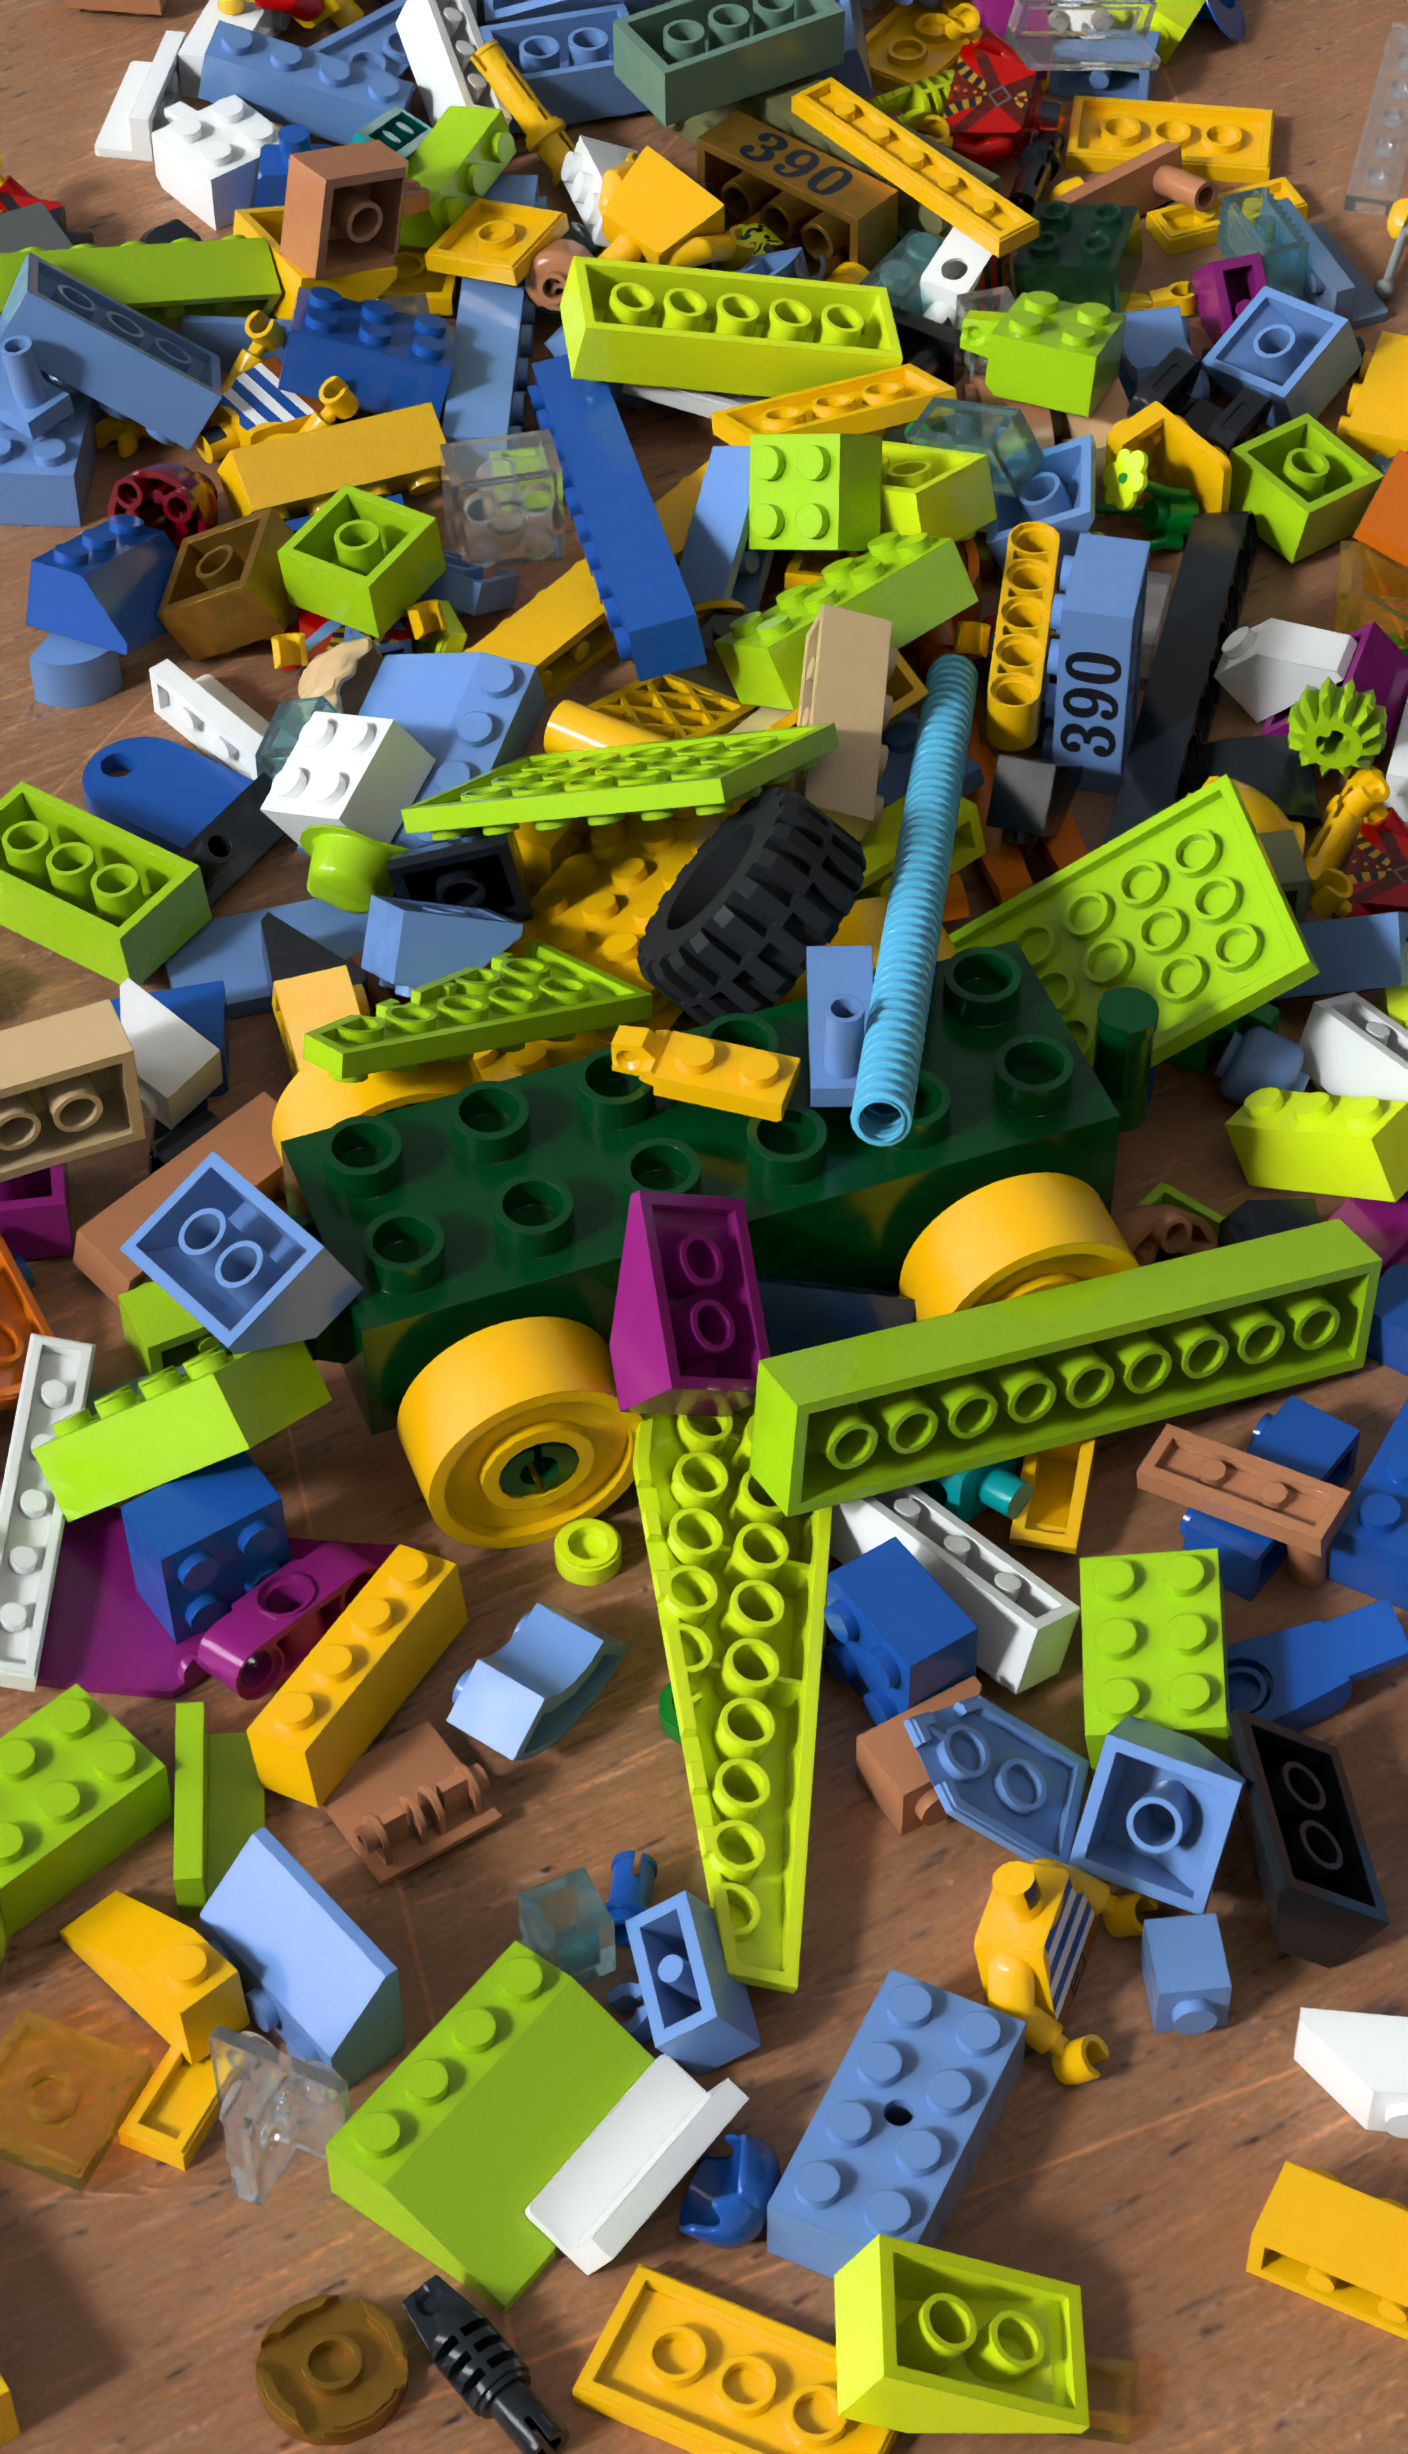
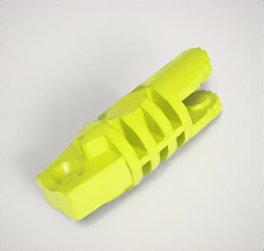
M979 65L988 89V86L992 83V77L983 65ZM950 69L876 96L868 103L887 115L902 110L903 115L896 116L895 120L917 131L919 130L918 125L927 116L938 115L943 118L945 107L968 98L985 96L983 93L986 91L970 83L958 71L955 72L954 69Z

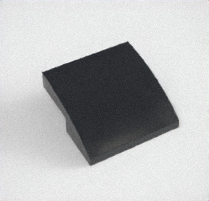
M1248 736L1209 742L1200 746V762H1194L1191 774L1192 780L1195 781L1193 793L1201 789L1210 776L1222 777L1227 774L1230 779L1248 784L1265 794L1282 810L1289 821L1301 822L1305 831L1323 826L1313 764L1301 766L1300 751L1289 749L1288 736Z

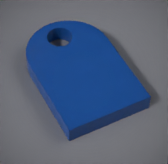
M133 737L104 747L87 763L82 777L85 803L90 814L176 855L254 781L178 743L158 737ZM118 770L131 772L121 777L108 776L111 772Z

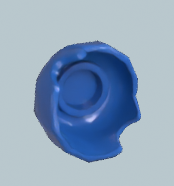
M749 2134L726 2135L725 2142L733 2147V2154L723 2157L705 2156L702 2158L687 2189L680 2211L679 2231L715 2247L734 2249L748 2244L767 2227V2204L782 2175L773 2147L764 2139Z

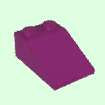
M638 1190L630 1194L609 1345L620 1412L725 1417L755 1403L759 1360L770 1358L743 1199Z

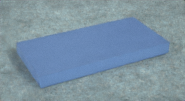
M314 898L212 919L163 963L170 989L223 980L228 1019L272 1011L261 941V920L267 912L344 960L364 949L368 913L357 915L345 912Z

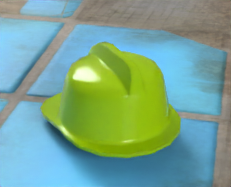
M328 824L311 825L302 831L300 843L304 851L311 857L306 884L307 891L313 897L345 912L357 915L369 913L371 895L392 897L395 892L386 861L394 853L410 849L377 841L344 827Z

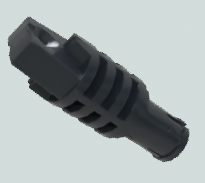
M438 2275L424 2282L402 2302L404 2310L428 2350L429 2359L474 2414L485 2419L494 2418L522 2454H547L543 2450L542 2442L533 2433L535 2430L541 2434L556 2454L562 2449L569 2438V2431L565 2426L559 2424L529 2387L531 2376L529 2375L528 2366L483 2312L476 2309Z

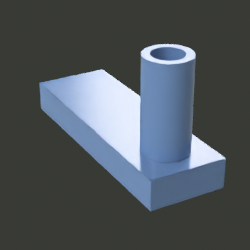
M14 335L6 338L0 344V421L31 440H35L75 411L70 394L43 379L32 340L25 335Z
M872 945L806 946L810 1107H852L873 990Z

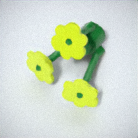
M1126 448L1122 449L1118 453L1117 460L1111 462L1104 471L1103 483L1108 489L1105 492V501H1095V513L1142 517L1144 529L1147 532H1152L1157 537L1147 540L1151 542L1150 552L1162 549H1182L1183 539H1188L1193 517L1196 513H1199L1197 500L1194 496L1190 495L1188 488L1169 487L1148 480L1146 472L1148 466L1147 454L1140 450L1132 452V450ZM1143 491L1156 495L1154 499H1148L1144 505L1135 504L1137 497ZM1090 531L1087 532L1089 534L1104 535L1102 532L1099 531L1091 533Z

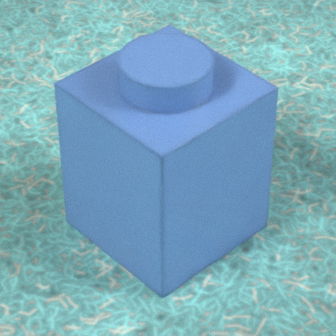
M1216 1913L1145 1919L1140 1964L1154 2033L1177 2031L1185 2035H1195L1215 2027L1227 2026L1232 1984Z

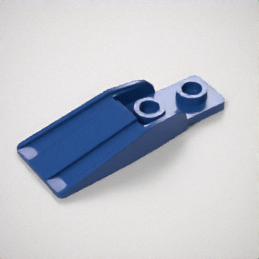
M1380 1600L1324 1623L1321 1619L1228 1645L1230 1713L1235 1709H1240L1297 1732L1335 1713L1350 1698L1352 1691L1351 1683L1408 1661V1638L1391 1603L1387 1600Z

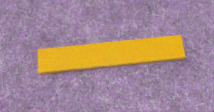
M829 77L791 96V112L996 257L1000 258L1038 238V220L834 78Z

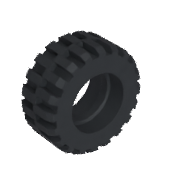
M768 788L760 792L757 798L749 799L741 805L740 810L736 814L730 815L722 822L715 834L704 841L697 849V854L678 873L676 881L670 890L665 892L658 903L659 907L655 915L650 917L644 929L646 935L639 942V955L637 956L642 976L648 983L703 1026L708 1025L711 1021L723 1015L732 1013L748 1014L770 1008L778 998L784 997L796 985L797 979L806 971V946H825L832 941L839 930L838 926L842 919L849 914L855 903V894L861 890L864 881L863 872L866 870V859L860 842L795 789Z

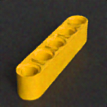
M1038 521L1024 522L1011 529L1006 550L988 681L985 729L988 741L993 746L1006 751H1020L1029 748L1035 743L1039 731L1051 636L1050 617L1057 588L1060 538L1059 533L1054 527Z

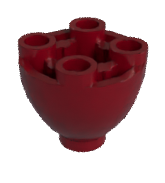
M151 464L132 471L114 484L107 507L108 518L110 519L111 516L118 514L139 517L144 521L145 526L164 531L176 550L179 551L183 538L217 527L219 518L218 494L212 480L203 473L193 471L182 465Z

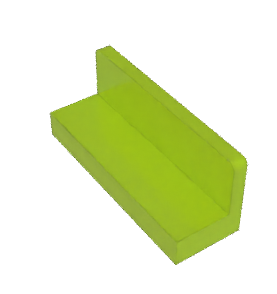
M204 1702L176 1703L173 1881L180 1920L200 1919L201 1911L251 1835L263 1826L266 1827V1788L261 1787L247 1732L209 1734Z

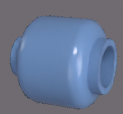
M1258 1025L1249 1028L1245 1034L1238 1031L1234 1032L1213 1075L1221 1078L1219 1084L1221 1095L1240 1106L1244 1105L1245 1099L1250 1094L1260 1088L1275 1087L1279 1090L1303 1092L1311 1076L1300 1070L1304 1061V1051L1301 1046Z

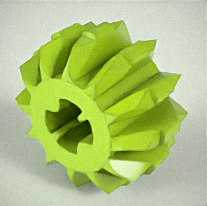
M1329 676L1321 684L1320 689L1307 685L1306 689L1301 693L1300 700L1295 701V705L1291 707L1287 720L1290 729L1288 734L1289 749L1300 751L1301 766L1317 763L1322 777L1330 769H1338L1346 779L1353 772L1354 766L1368 771L1370 765L1374 762L1375 755H1379L1381 750L1384 749L1387 739V732H1385L1388 718L1386 707L1375 704L1374 689L1360 693L1355 691L1356 686L1353 678L1344 687H1337Z

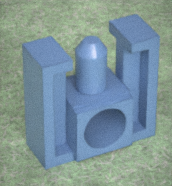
M442 548L446 571L417 600L419 602L430 599L448 600L456 614L465 612L473 616L512 608L520 575L500 568L497 569L496 576L484 579L483 566L461 559V554Z

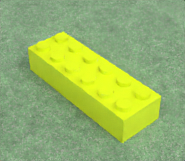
M573 256L560 303L572 379L636 384L645 387L657 386L689 389L697 392L710 391L742 394L750 397H776L900 366L903 361L886 287Z

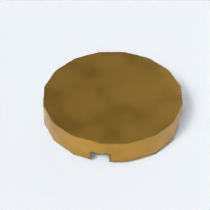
M318 2295L292 2305L269 2325L261 2341L262 2348L256 2361L255 2379L257 2392L268 2417L288 2436L316 2446L348 2445L375 2434L397 2414L409 2388L408 2346L397 2322L377 2304L358 2298L359 2303L351 2300H339V2295Z

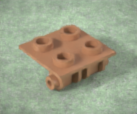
M429 1721L361 1756L322 1804L324 1810L381 1886L388 1884L503 1820L500 1812L483 1792L490 1788L488 1777L483 1768L478 1763L468 1768L461 1763Z

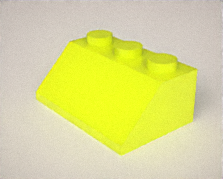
M1275 1087L1260 1088L1250 1094L1245 1099L1244 1105L1224 1124L1249 1186L1387 1202H1397L1408 1191V1102L1382 1100L1373 1096L1360 1098L1328 1095L1325 1092L1285 1091Z

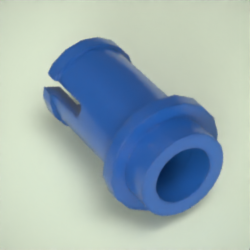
M632 1850L621 1852L613 1858L608 1902L603 1904L599 1910V1924L604 1930L605 1937L610 1942L625 1947H631L625 1921L651 1908L654 1878L657 1876V1863L655 1859L643 1852L640 1860L639 1874L635 1876L632 1874L635 1851Z

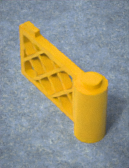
M672 674L641 682L638 679L587 706L569 699L563 700L557 705L550 716L544 733L543 745L545 752L549 753L711 736L713 734H728L756 712L757 706L741 704L736 698Z

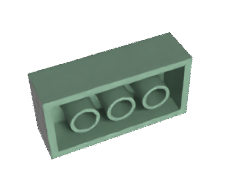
M672 0L613 21L614 74L665 126L682 123L691 117L720 107H727L736 101L762 92L772 91L781 85L807 76L817 75L826 69L843 64L845 10L834 0Z

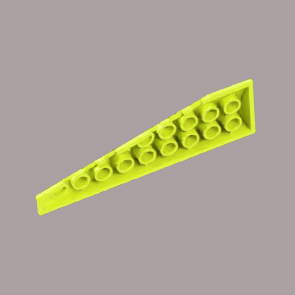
M755 1403L725 1417L640 1413L644 1422L639 1423L636 1431L633 1472L710 1907L713 1909L727 1973L742 1984L794 1994L798 1988L825 1618L824 1608L826 1604L833 1506L787 1518L749 1472Z

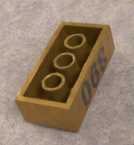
M738 110L697 138V182H715V197L725 204V230L722 234H726L732 226L739 224H764L789 249L803 248L809 276L819 273L820 265L816 259L822 254L826 260V271L823 275V281L829 279L832 272L844 262L860 264L868 269L873 276L880 274L879 287L884 286L896 277V269L891 271L890 264L895 254H897L899 190Z

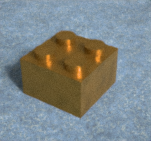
M273 507L183 538L156 617L194 662L218 654L227 655L241 646L262 639L270 640L272 636L286 631L294 605L288 602L277 551L294 535V532Z

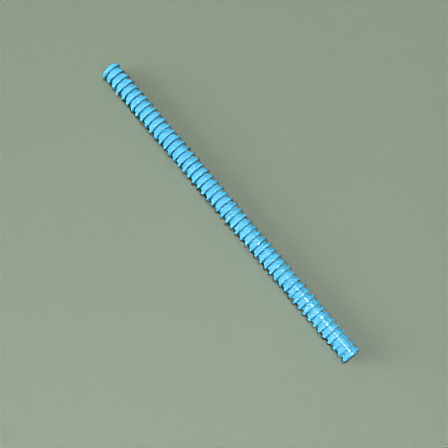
M957 654L943 655L935 659L930 665L926 677L925 688L929 694L922 700L875 980L859 1063L858 1078L850 1115L851 1125L857 1136L866 1143L879 1147L892 1146L902 1141L910 1132L913 1122L920 1064L922 1061L923 1044L925 1041L979 681L978 672L974 664L966 657Z

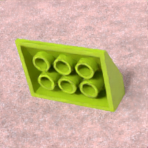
M515 1940L325 2145L331 2192L506 2314L561 2251L526 2217L525 2209L645 2072L655 2058L574 1978Z

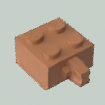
M380 140L290 154L280 254L314 280L394 266L397 261L402 218L428 211L430 190L426 187H421L419 182L413 178L407 179L409 161Z

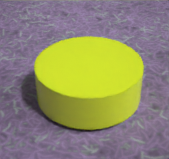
M593 1518L572 1521L565 1525L555 1538L556 1568L561 1576L571 1583L581 1586L599 1585L613 1578L621 1567V1537L617 1530L605 1521Z

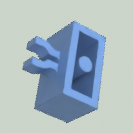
M684 1890L625 1921L639 1983L628 1982L620 1984L606 1991L609 2005L622 2013L642 2005L637 2008L631 2020L620 2024L640 2045L653 2037L656 2049L699 2076L762 2046L747 1986L737 1982L727 1973L713 1909Z

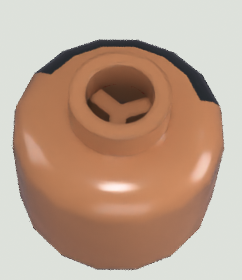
M557 239L546 245L533 258L529 273L525 277L524 287L529 300L539 310L549 315L561 316L560 303L573 256L594 258L584 245L574 240Z

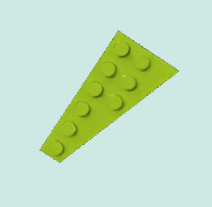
M534 939L524 944L523 956L514 958V954L503 952L492 957L491 969L466 967L412 989L411 1001L407 1004L400 1005L399 1000L390 998L377 1004L375 1017L351 1014L304 1033L303 1059L329 1072V1077L335 1081L358 1083L367 1080L368 1074L386 1070L414 1072L421 1069L422 1063L437 1060L465 1062L473 1059L474 1053L488 1050L515 1052L524 1049L525 1043L539 1040L566 1042L573 1040L576 1033L590 1030L617 1032L619 1025L651 1019L653 994L538 939Z

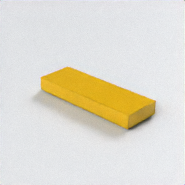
M1280 177L1218 193L1212 208L1205 212H1200L1181 203L1149 211L1146 214L1145 227L1167 256L1266 231L1268 207L1271 201L1289 198L1305 220H1307L1309 205L1286 177Z

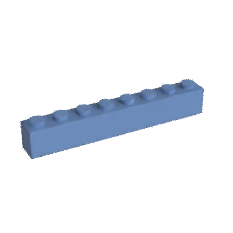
M500 174L482 198L548 209V196H539L538 175ZM462 277L456 321L453 367L447 389L442 427L443 435L453 459V464L444 474V479L492 481L489 456L522 453V427L515 426V424L525 425L526 393L519 392V390L527 391V386L530 383L529 358L523 357L533 356L534 330L533 325L527 324H536L537 307L529 300L524 287L525 278L517 286Z

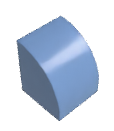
M50 632L29 658L35 702L58 708L89 706L109 698L123 686L119 654L117 652Z

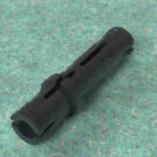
M1053 125L1039 127L1038 133L1035 132L1033 135L1032 143L1024 148L1020 156V171L1007 200L1030 216H1036L1047 184L1056 176L1060 168V152L1065 146V137L1059 128Z

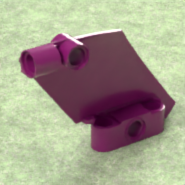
M107 1506L71 1522H67L65 1519L36 1685L69 1689L77 1683L86 1692L176 1698L210 1674L241 1698L246 1700L259 1699L294 1673L399 1544L341 1542L339 1540L326 1541L288 1538L290 1562L231 1605L232 1611L217 1621L207 1632L198 1633L176 1645L136 1591L121 1509ZM402 1544L413 1548L412 1544Z

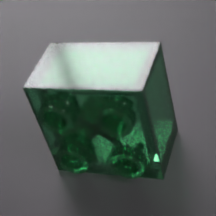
M1060 200L1036 202L1031 216L1039 221V236L1019 247L1013 262L1017 299L1022 292L1045 291L1056 295L1058 300L1079 305L1088 302L1100 303L1109 307L1111 312H1125L1143 260L1139 207L1122 206L1110 202L1098 205L1072 204Z

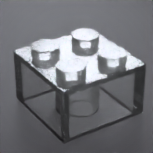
M550 429L440 444L445 532L451 551L461 554V559L483 566V569L566 557L563 473Z

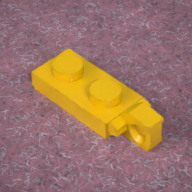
M619 1025L611 1043L612 1071L638 1076L640 1081L653 1086V1094L655 1096L773 1122L782 1121L800 1076L801 1058L678 1031L656 1030V1033H654L650 1028Z

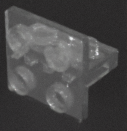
M216 2025L208 2040L220 2108L219 2118L220 2122L223 2123L227 2146L226 2160L230 2165L234 2195L261 2206L297 2148L327 2160L325 2145L351 2118L348 2084L337 2071L321 2061L313 2059L306 2060L305 2062L276 2050L271 2042L257 2033L251 2031L238 2033L224 2026Z

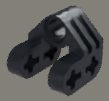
M1176 347L1142 382L1131 400L1126 416L1129 419L1157 400L1171 413L1184 418L1192 430L1212 446L1221 448L1229 458L1232 448L1261 435L1271 410L1273 399L1249 386H1246L1225 410L1203 398L1195 399L1191 397L1201 370L1202 360Z

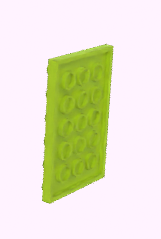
M835 723L523 755L406 807L401 812L406 834L430 832L431 838L434 841L463 836L468 833L467 828L482 827L483 835L485 836L504 834L519 829V823L534 822L535 830L537 831L552 830L570 825L572 823L571 818L586 816L590 826L605 825L625 819L624 813L638 811L641 812V818L644 821L658 820L678 814V808L690 806H695L696 815H712L733 809L732 801L758 796L762 792L761 786H770L789 781L791 779L790 772L817 767L819 765L818 757L839 747Z
M1227 774L949 934L958 952L972 947H993L1016 940L1090 1066H1093L1099 1001L1103 998V993L1110 989L1118 987L1138 988L1149 993L1156 1000L1159 1008V1019L1153 1038L1151 1067L1320 973L1237 786Z

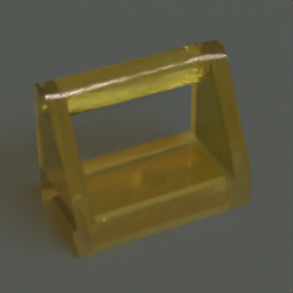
M1341 540L1335 587L1334 632L1349 634L1375 621L1399 649H1408V569L1364 542ZM1379 599L1404 601V615Z

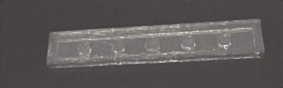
M1392 22L1344 205V210L1388 217L1392 205L1400 199L1408 168V24Z

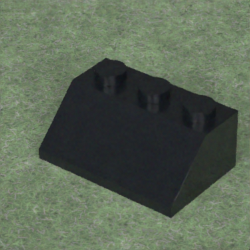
M1235 1709L1227 1716L1230 1767L1246 1780L1238 1805V1814L1245 1826L1255 1862V1875L1261 1884L1269 1912L1271 1933L1277 1942L1279 1951L1327 1968H1332L1390 1924L1338 1747L1243 1710Z

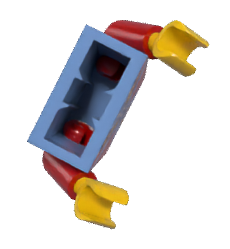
M430 599L407 607L406 612L380 639L296 606L297 622L287 626L283 634L271 637L274 669H279L284 673H294L302 665L304 671L317 655L330 650L339 643L364 637H371V640L375 642L383 657L386 654H412L413 644L428 638L434 631H444L447 629L440 601L438 599Z

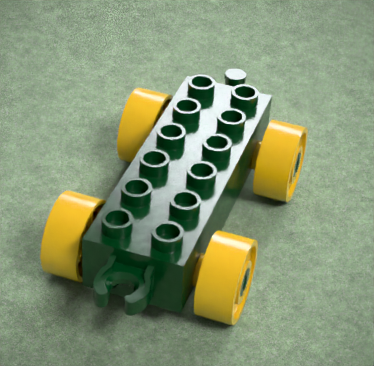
M889 897L856 900L849 914L839 924V930L832 941L825 945H872L873 983ZM942 925L922 1061L920 1064L913 1122L910 1132L902 1141L892 1146L883 1147L868 1144L857 1136L851 1125L850 1115L852 1107H810L806 971L797 979L796 985L784 997L778 998L770 1008L748 1014L732 1013L714 1019L708 1025L682 1031V1033L801 1058L799 1079L782 1121L779 1122L655 1096L653 1094V1086L640 1081L638 1076L612 1071L611 1047L596 1050L584 1059L500 1082L483 1081L473 1059L465 1062L437 1060L422 1063L421 1069L414 1072L386 1070L368 1074L367 1080L358 1083L335 1081L329 1077V1072L309 1062L296 1074L282 1093L272 1121L274 1146L283 1164L288 1216L321 1243L363 1286V1289L317 1338L304 1340V1343L313 1361L321 1360L341 1363L371 1436L397 1428L400 1442L437 1526L446 1535L463 1544L487 1549L517 1548L556 1538L558 1532L568 1523L578 1519L595 1518L613 1504L635 1479L633 1458L636 1431L639 1423L644 1422L640 1413L620 1412L609 1347L630 1194L638 1190L741 1198L744 1200L756 1275L875 1289L899 1283L900 1295L915 1300L913 1322L1140 1267L1113 1221L1111 1211L1118 1133L1131 1131L1139 1127L1145 1120L1147 1112L1153 1038L1159 1019V1008L1156 1000L1149 993L1132 987H1118L1104 992L1097 1009L1093 1066H1090L1016 940L993 947H972L958 952ZM219 1341L220 1349L224 1350L226 1356L232 1354V1352L223 1343Z

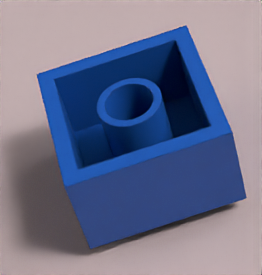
M245 1451L171 1480L120 1507L136 1591L176 1645L198 1633L207 1632L217 1621L232 1611L231 1605L291 1561L282 1498Z
M896 1536L828 1573L827 1606L824 1608L826 1619V1647L823 1649L824 1661L832 1676L839 1683H849L863 1699L865 1709L876 1726L972 1676L976 1677L979 1628Z

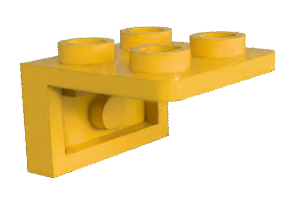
M1157 400L1129 419L1120 420L1107 433L1105 469L1111 462L1117 460L1118 453L1124 448L1132 450V452L1135 450L1143 451L1148 456V466L1146 469L1148 480L1169 487L1188 488L1190 495L1194 496L1198 502L1199 513L1229 512L1232 466L1228 456L1221 448L1212 446L1192 430L1184 418L1174 415ZM1104 485L1103 501H1105V492H1106V490L1108 489L1107 487H1105V485ZM1143 491L1137 497L1135 504L1142 505L1155 495ZM1111 515L1117 521L1124 517L1122 515Z

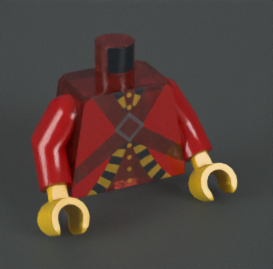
M961 3L955 7L953 13L963 19L965 28L958 22L951 20L945 25V33L949 39L954 41H961L967 37L970 40L969 46L962 45L943 118L938 115H929L918 125V129L928 132L931 135H925L928 138L987 168L1006 161L1010 157H1020L1024 148L1030 144L1033 129L1060 133L1065 118V102L1042 99L1039 71L1034 68L1030 61L987 26L979 28L980 14L973 5Z
M1370 771L1356 782V788L1347 795L1346 808L1349 813L1360 818L1369 816L1372 820L1369 824L1362 823L1344 873L1338 869L1329 868L1314 881L1313 887L1317 892L1312 896L1311 905L1313 911L1320 916L1328 917L1332 914L1331 919L1390 912L1408 913V826L1394 808L1386 809L1382 805L1389 798L1390 787L1384 777L1377 772Z

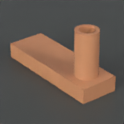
M1165 141L1053 199L1057 247L1073 252L1170 200L1200 212L1208 211L1217 199V186L1212 181L1184 171L1181 146Z
M1168 1423L1136 1471L1139 1489L1286 1544L1288 1576L1295 1584L1304 1587L1316 1586L1326 1579L1328 1573L1327 1548L1352 1509L1351 1491Z

